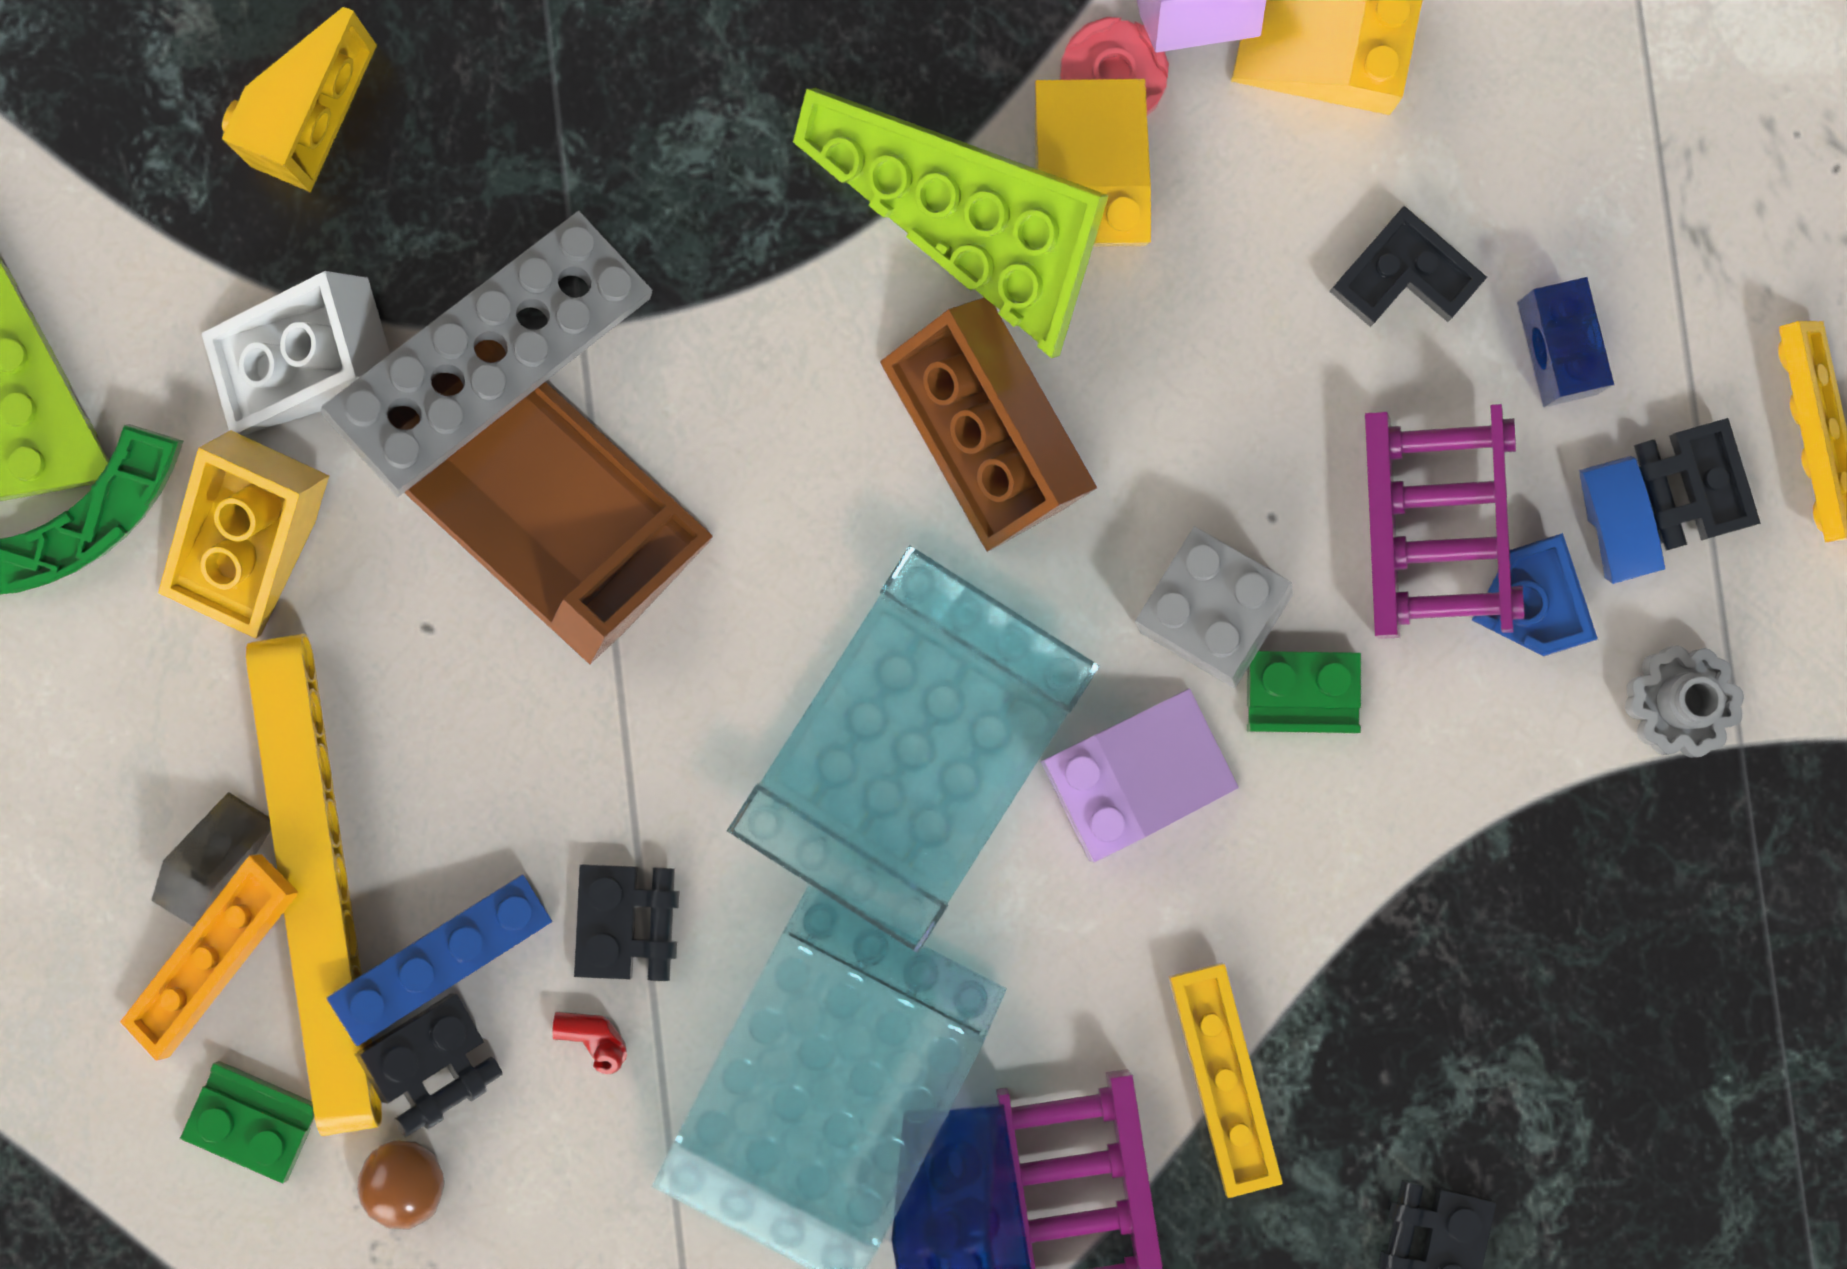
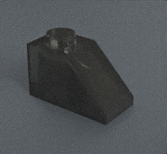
M228 792L163 860L151 901L194 927L248 856L257 854L271 832L270 818Z

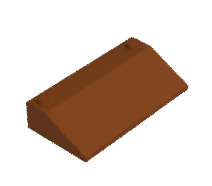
M483 340L474 347L476 355L488 363L498 362L506 356L503 346L494 340ZM440 373L431 380L433 389L443 396H454L461 392L464 387L460 378L452 373ZM546 381L404 492L589 665L641 616L713 538L710 532ZM407 406L395 407L387 415L390 424L400 430H410L420 422L418 413Z

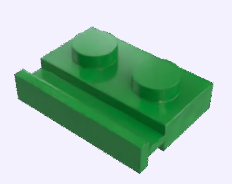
M1258 651L1247 669V732L1361 733V725H1359V708H1361V653Z
M221 1061L213 1063L210 1069L211 1074L206 1085L201 1089L180 1139L279 1183H285L292 1173L311 1130L310 1126L315 1117L312 1101Z

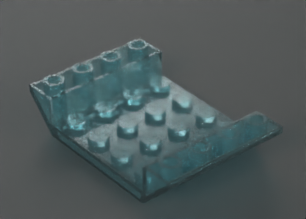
M909 545L880 590L879 598L765 776L753 788L728 827L727 832L914 952L919 953L947 909L948 902L1060 725L1066 716L1071 713L1100 666Z
M808 885L675 1138L652 1187L808 1269H866L877 1252L970 1071L1007 988Z

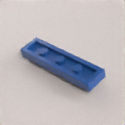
M522 874L333 992L326 999L355 1045L359 1046L553 921Z

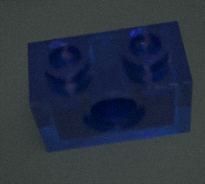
M1588 277L1533 289L1517 302L1543 408L1596 396L1615 385Z

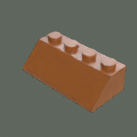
M984 297L948 309L880 361L987 552L1061 512L1097 489L1095 482L1001 316L998 314L996 307Z

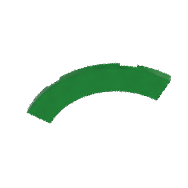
M131 424L124 425L117 447L107 466L91 486L92 489L69 510L37 528L12 537L0 538V595L19 593L47 585L78 572L104 556L125 539L147 515L162 493L175 467L184 441Z

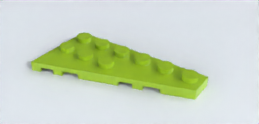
M818 88L806 89L793 143L841 183L847 182L870 201L869 206L883 218L889 217L908 233L906 237L966 288L976 290L999 309L998 314L1013 327L1019 326L1038 342L1037 347L1051 359L1060 356L1109 195Z
M1 258L0 502L93 485L107 466L109 460L97 439L98 434L90 419L85 417L71 391L72 386L36 318L25 305L16 288L18 285L12 273L4 265Z

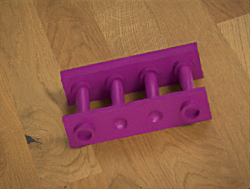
M1502 404L1490 405L1491 425L1413 431H1402L1401 426H1391L1388 412L1365 413L1375 636L1378 639L1401 638L1400 625H1410V619L1501 615L1502 633H1514L1513 620L1524 619L1523 586H1511L1505 452H1516L1515 419H1503ZM1493 448L1494 481L1404 486V481H1394L1393 460L1403 459V453ZM1495 503L1496 537L1407 541L1406 536L1396 537L1395 515L1405 514V508ZM1498 559L1499 592L1409 597V591L1399 592L1398 570L1408 569V564Z
M1128 1069L1106 1072L1108 1087L1098 1088L1099 1094L1011 1107L1010 1096L1006 1087L996 1089L998 1104L987 1105L992 1139L1003 1138L1023 1269H1035L1032 1243L1119 1229L1121 1235L1131 1234L1134 1256L1124 1257V1263L1089 1269H1163L1132 1073ZM1102 1117L1104 1122L1113 1121L1116 1143L1107 1144V1150L1019 1163L1015 1130ZM1111 1173L1112 1178L1122 1177L1125 1199L1115 1201L1116 1207L1028 1220L1023 1186Z

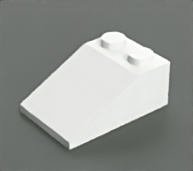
M324 271L202 333L228 429L241 435L321 412L322 405L390 354L368 278Z

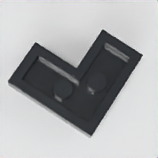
M1403 206L1329 292L1370 327L1406 287L1448 322L1488 277L1407 207Z

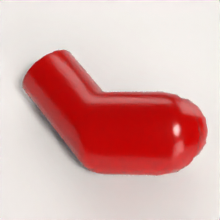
M555 1012L552 1028L553 1040L583 1042L595 1060L593 1067L596 1071L605 1075L614 1074L619 1071L627 1057L626 1043L608 1018L601 1015Z

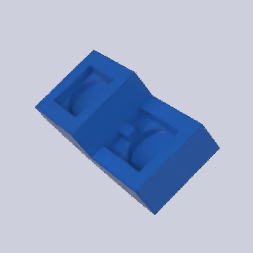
M1628 456L1579 470L1587 519L1589 523L1596 527L1605 579L1615 584L1665 570L1654 513L1636 458Z

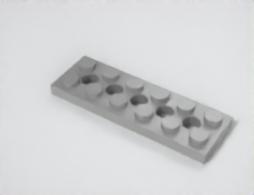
M577 211L322 405L321 415L387 487L399 497L650 299L653 290L581 212ZM566 276H577L586 282L589 292L582 297H570L561 291L558 282ZM524 308H536L545 314L548 323L541 329L530 330L519 323L516 317L517 313ZM483 340H494L503 346L506 356L498 362L488 363L476 355L474 347ZM440 373H452L460 378L464 387L461 392L454 396H443L433 389L431 380ZM407 406L418 413L420 422L410 430H400L390 424L387 415L395 407Z

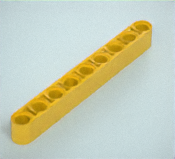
M305 633L249 642L246 646V665L277 870L299 892L284 911L316 1125L321 1136L380 1127L382 1123L381 1100L354 1055L371 1044L372 1037L356 1046L326 999L327 996L362 975L312 647Z

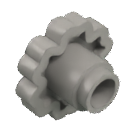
M1671 646L1657 654L1647 656L1642 664L1644 676L1632 678L1627 684L1628 698L1625 709L1630 717L1641 720L1637 730L1638 738L1645 744L1651 745L1659 754L1669 755L1681 751L1690 758L1702 757L1709 753L1710 750L1723 747L1727 740L1725 727L1735 726L1742 720L1741 706L1744 693L1740 687L1728 683L1732 673L1731 665L1727 661L1717 658L1716 654L1707 648L1693 650L1688 653L1681 646Z

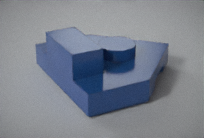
M1563 533L1510 550L1511 586H1523L1524 619L1513 620L1514 633H1502L1501 615L1473 616L1472 618L1473 622L1543 657L1598 640ZM1499 572L1487 593L1499 592Z

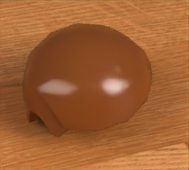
M393 1140L380 1145L378 1149L373 1150L366 1158L358 1176L357 1192L360 1204L369 1218L388 1229L410 1230L429 1220L436 1213L445 1182L435 1154L417 1142Z

